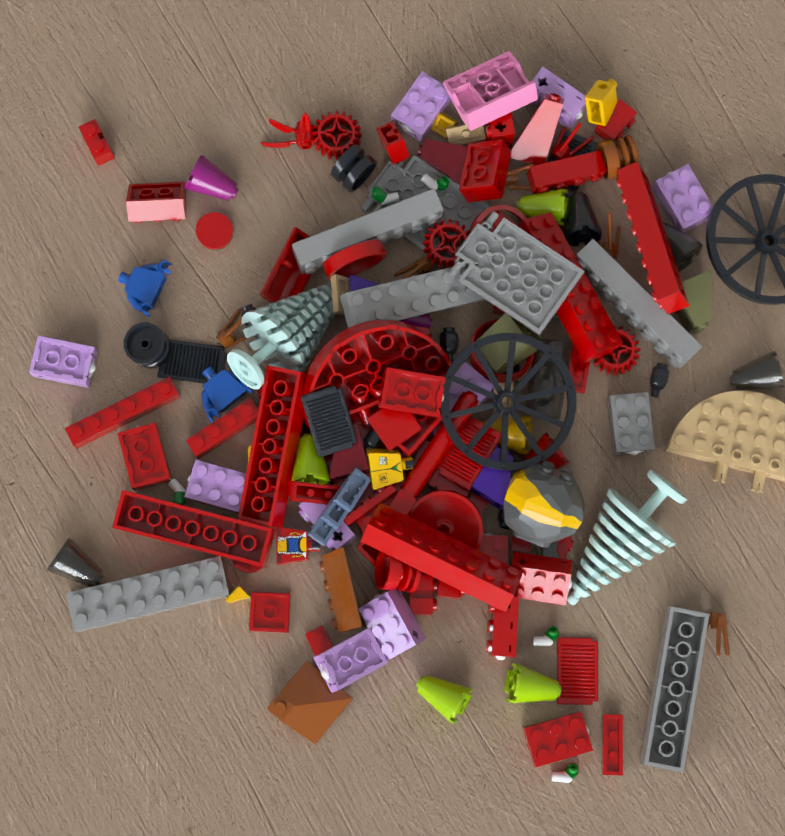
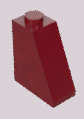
M424 139L423 145L419 144L418 156H421V160L460 185L468 147Z
M353 424L357 443H353L351 448L333 454L330 470L331 481L348 477L354 468L359 469L363 473L369 472L358 424Z

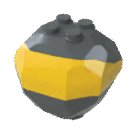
M543 461V463L521 469L511 477L503 503L505 524L513 530L514 536L541 547L549 548L552 542L575 534L584 517L585 503L582 492L573 478L572 470L568 468L558 470L554 468L553 463Z

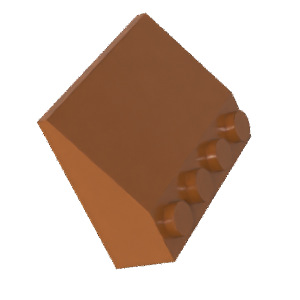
M344 547L322 555V561H319L321 573H326L327 580H323L325 591H330L331 599H328L330 611L334 610L335 618H332L334 630L338 629L339 633L362 628Z

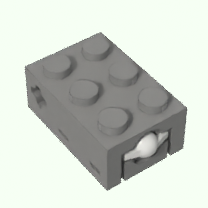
M648 392L610 395L607 399L613 456L621 454L635 456L638 453L652 452L655 449Z

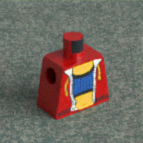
M276 527V564L281 566L309 560V552H320V544L315 540H308L307 531Z

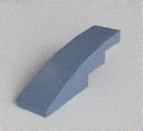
M354 468L307 535L320 545L325 546L334 531L340 527L348 512L353 510L370 483L371 478L359 469Z

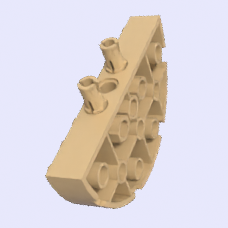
M729 391L711 396L697 404L681 418L670 434L665 451L716 464L714 482L719 481V483L723 484L726 482L728 467L753 473L754 478L751 491L755 492L756 490L757 493H763L766 477L785 481V404L771 396L753 391Z

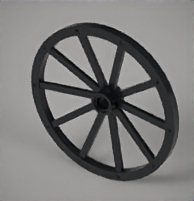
M774 174L751 176L732 185L714 204L706 226L707 252L717 275L728 288L739 296L764 305L785 304V295L767 296L761 294L767 254L785 287V272L775 253L777 252L785 257V249L778 246L785 244V238H779V235L785 231V224L775 232L773 231L785 193V177ZM755 184L780 185L767 230L753 185ZM745 187L748 191L759 231L725 204L734 193ZM721 210L755 238L716 237V225ZM764 238L768 239L769 245L765 243ZM716 243L755 245V248L726 270L720 259ZM758 252H761L755 290L753 292L739 284L731 274Z
M518 333L489 335L464 348L447 369L444 376L446 377L445 385H442L444 386V400L440 408L442 422L454 445L472 461L496 470H521L530 465L543 462L564 443L575 419L576 390L571 373L564 361L552 348L542 341ZM510 341L503 391L480 348L490 343ZM516 342H520L536 348L544 355L511 391ZM473 352L478 357L498 395L454 376L459 366ZM548 359L554 363L565 384L555 388L516 396ZM455 382L491 398L495 402L449 412L451 383ZM564 391L567 394V410L564 422L518 404L521 401ZM505 396L511 401L510 406L507 408L502 404V399ZM497 408L469 444L466 445L457 434L451 418ZM515 409L561 427L556 438L545 450L541 451ZM502 413L500 462L480 456L472 449ZM509 413L536 455L532 458L507 463Z

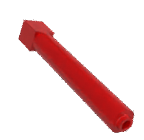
M463 391L450 412L477 406L479 403L477 400L478 396L472 391ZM471 414L451 418L457 434H459ZM443 423L388 506L406 515L409 513L417 497L453 442L449 438Z

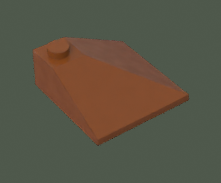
M307 660L268 706L267 710L284 724L316 744L352 700V697L343 689L331 693L320 670Z

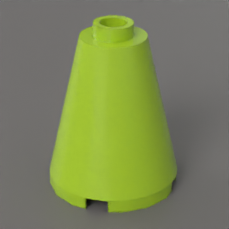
M559 189L522 196L521 200H517V209L528 218L551 212L558 226L565 227L566 223L563 222V219L567 220L568 198H565L564 193L568 194V190Z
M304 434L299 439L291 481L330 485V475L324 456H318L312 434Z
M511 664L513 669L508 670L504 692H508V697H505L508 703L554 701L560 696L561 686L557 680L520 664Z
M430 675L421 676L416 684V687H418L417 692L452 724L458 721L455 717L458 714L462 715L471 699L469 693L473 692L469 687Z

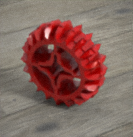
M337 110L335 115H332L329 111L328 117L322 114V120L317 119V125L313 126L314 132L312 135L315 137L313 145H317L316 151H321L322 157L328 154L327 158L329 160L332 156H335L337 161L338 156H342L351 146L361 144L359 140L362 138V133H360L361 127L356 126L358 121L352 120L351 114L346 117L345 111L341 115H339ZM334 124L331 129H326V130L324 131V129H325L326 127H328L329 125ZM340 124L346 126L350 131L342 129ZM336 129H338V134H339L338 137H337V142H336V137H334L335 134H336ZM323 139L332 142L334 147L327 145ZM350 140L346 145L340 147L342 142Z
M451 219L448 220V224L441 220V226L435 222L434 229L428 228L430 234L424 235L426 240L423 241V245L426 247L423 251L424 253H429L426 258L427 260L433 258L432 265L438 262L439 269L442 268V265H446L445 269L449 268V265H452V267L455 265L454 261L457 258L455 256L457 252L456 246L459 244V241L462 240L464 242L470 234V230L464 231L466 227L464 224L458 227L459 221H456L454 225L451 224ZM446 232H452L456 235L449 236ZM439 235L441 244L438 245L437 249H434L433 241ZM445 242H447L448 244L452 243V246H445ZM444 253L449 254L451 258H446L441 255Z
M620 326L617 330L620 338L627 345L619 346L616 355L613 352L606 355L610 358L611 363L607 362L603 357L593 359L597 360L594 363V367L601 366L600 372L605 368L607 369L606 375L613 371V375L617 376L618 370L621 375H624L625 369L631 371V366L637 364L635 360H638L640 355L636 353L640 352L641 348L635 347L639 344L638 340L633 341L636 335H628L630 329L623 332V326ZM629 353L628 360L618 364L619 356Z

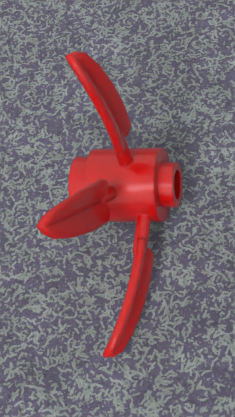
M307 113L302 115L301 121L297 122L295 128L269 118V123L276 129L285 133L295 132L296 140L273 143L261 142L263 146L271 148L290 147V144H297L301 149L307 150L314 146L313 125Z

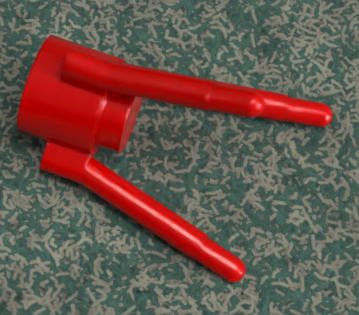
M578 123L563 143L561 140L567 129L564 126L555 145L551 149V155L556 160L569 158L592 141L594 136L585 140L569 153L570 147L568 144L581 127V123Z

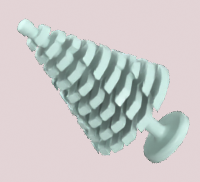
M331 282L244 314L242 324L249 321L252 323V325L243 329L245 337L249 338L259 334V338L249 343L254 351L258 350L252 357L240 349H233L227 355L229 366L240 381L252 389H259L264 384V375L259 365L273 357H277L278 360L268 364L269 366L305 372L306 367L311 361L309 359L314 355L312 351L317 349L321 342L320 339L324 336L326 329L331 323L330 320L335 316V313H333Z
M652 469L648 471L647 476L658 488L640 510L611 488L608 489L607 496L614 504L607 500L603 501L602 507L609 515L602 511L598 514L597 518L604 526L595 523L593 530L600 538L593 534L589 537V542L595 549L586 546L584 550L591 561L584 557L581 559L580 564L588 573L578 569L576 577L581 582L578 583L573 580L572 588L574 590L567 596V601L571 605H576L581 596L587 598L591 595L587 590L588 587L595 592L601 589V586H599L595 579L604 585L612 582L603 570L615 579L622 577V573L613 564L622 571L629 573L633 570V567L625 558L633 565L639 567L644 562L636 552L641 557L651 560L655 556L648 547L660 554L665 551L661 543L668 547L676 545L674 539L652 520L650 515L667 496L680 504H684L688 499Z

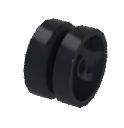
M358 144L351 146L344 152L330 173L337 182L343 181V187L350 193L360 188L377 166V161L371 155L364 156L365 150Z
M148 322L138 323L127 331L124 338V350L126 355L139 366L147 369L157 368L168 360L171 353V341L168 335L156 325Z

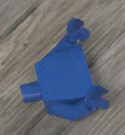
M163 260L161 263L146 264L140 268L135 267L131 275L123 271L119 275L118 282L126 285L124 291L127 294V300L135 310L144 313L147 317L150 316L148 311L155 309V304L167 280L165 273H171L167 269L168 266L173 265L171 262Z
M210 366L202 373L208 380L203 385L204 390L201 393L202 404L211 423L213 422V416H218L220 419V414L248 393L247 390L253 393L250 387L240 381L232 370H222L217 374Z

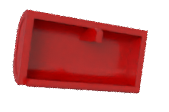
M293 227L259 294L270 303H276L279 300L302 293L311 274H301L293 255L292 244L310 237L299 228Z

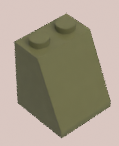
M711 270L682 282L689 306L678 310L677 313L689 334L693 332L695 335L704 331V328L708 327V323L713 319Z
M507 313L479 338L498 333H518L533 337L544 343L538 334ZM510 341L490 343L480 348L493 371L506 372ZM516 342L513 367L532 355L537 349L527 344Z

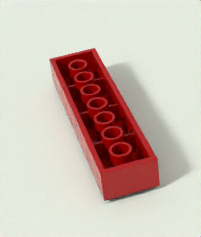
M638 161L616 170L618 174L616 182L619 189L622 188L623 191L621 198L628 207L626 214L633 223L631 230L638 239L636 246L639 252H642L643 258H641L643 267L649 273L646 277L649 285H652L654 289L651 292L654 301L667 314L688 307V299L648 177Z
M551 212L523 219L517 225L582 269ZM584 273L556 312L583 363L610 354L623 344Z
M267 365L238 514L239 520L271 528L283 527L289 496L288 480L291 481L304 418L300 396L302 395L307 375L305 372Z
M126 490L121 492L112 526L114 529L260 567L267 566L276 531L274 528Z
M379 503L361 539V542L506 612L523 574L517 568L509 566L497 558L482 553L480 550L474 549L462 541L437 531L425 523H421L382 503Z

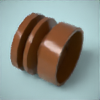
M627 135L624 138L618 137L616 139V146L611 139L598 142L597 151H601L607 170L603 176L606 181L618 178L616 170L637 161L639 163L638 150L631 135Z

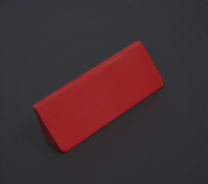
M288 480L290 501L328 505L341 487Z

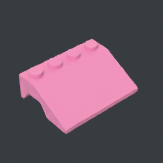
M510 51L443 81V85L455 108L470 131L538 100L534 80L528 81L524 76L520 63Z

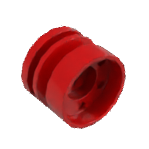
M379 551L375 563V583L378 589H397L398 591L414 592L419 585L421 571Z

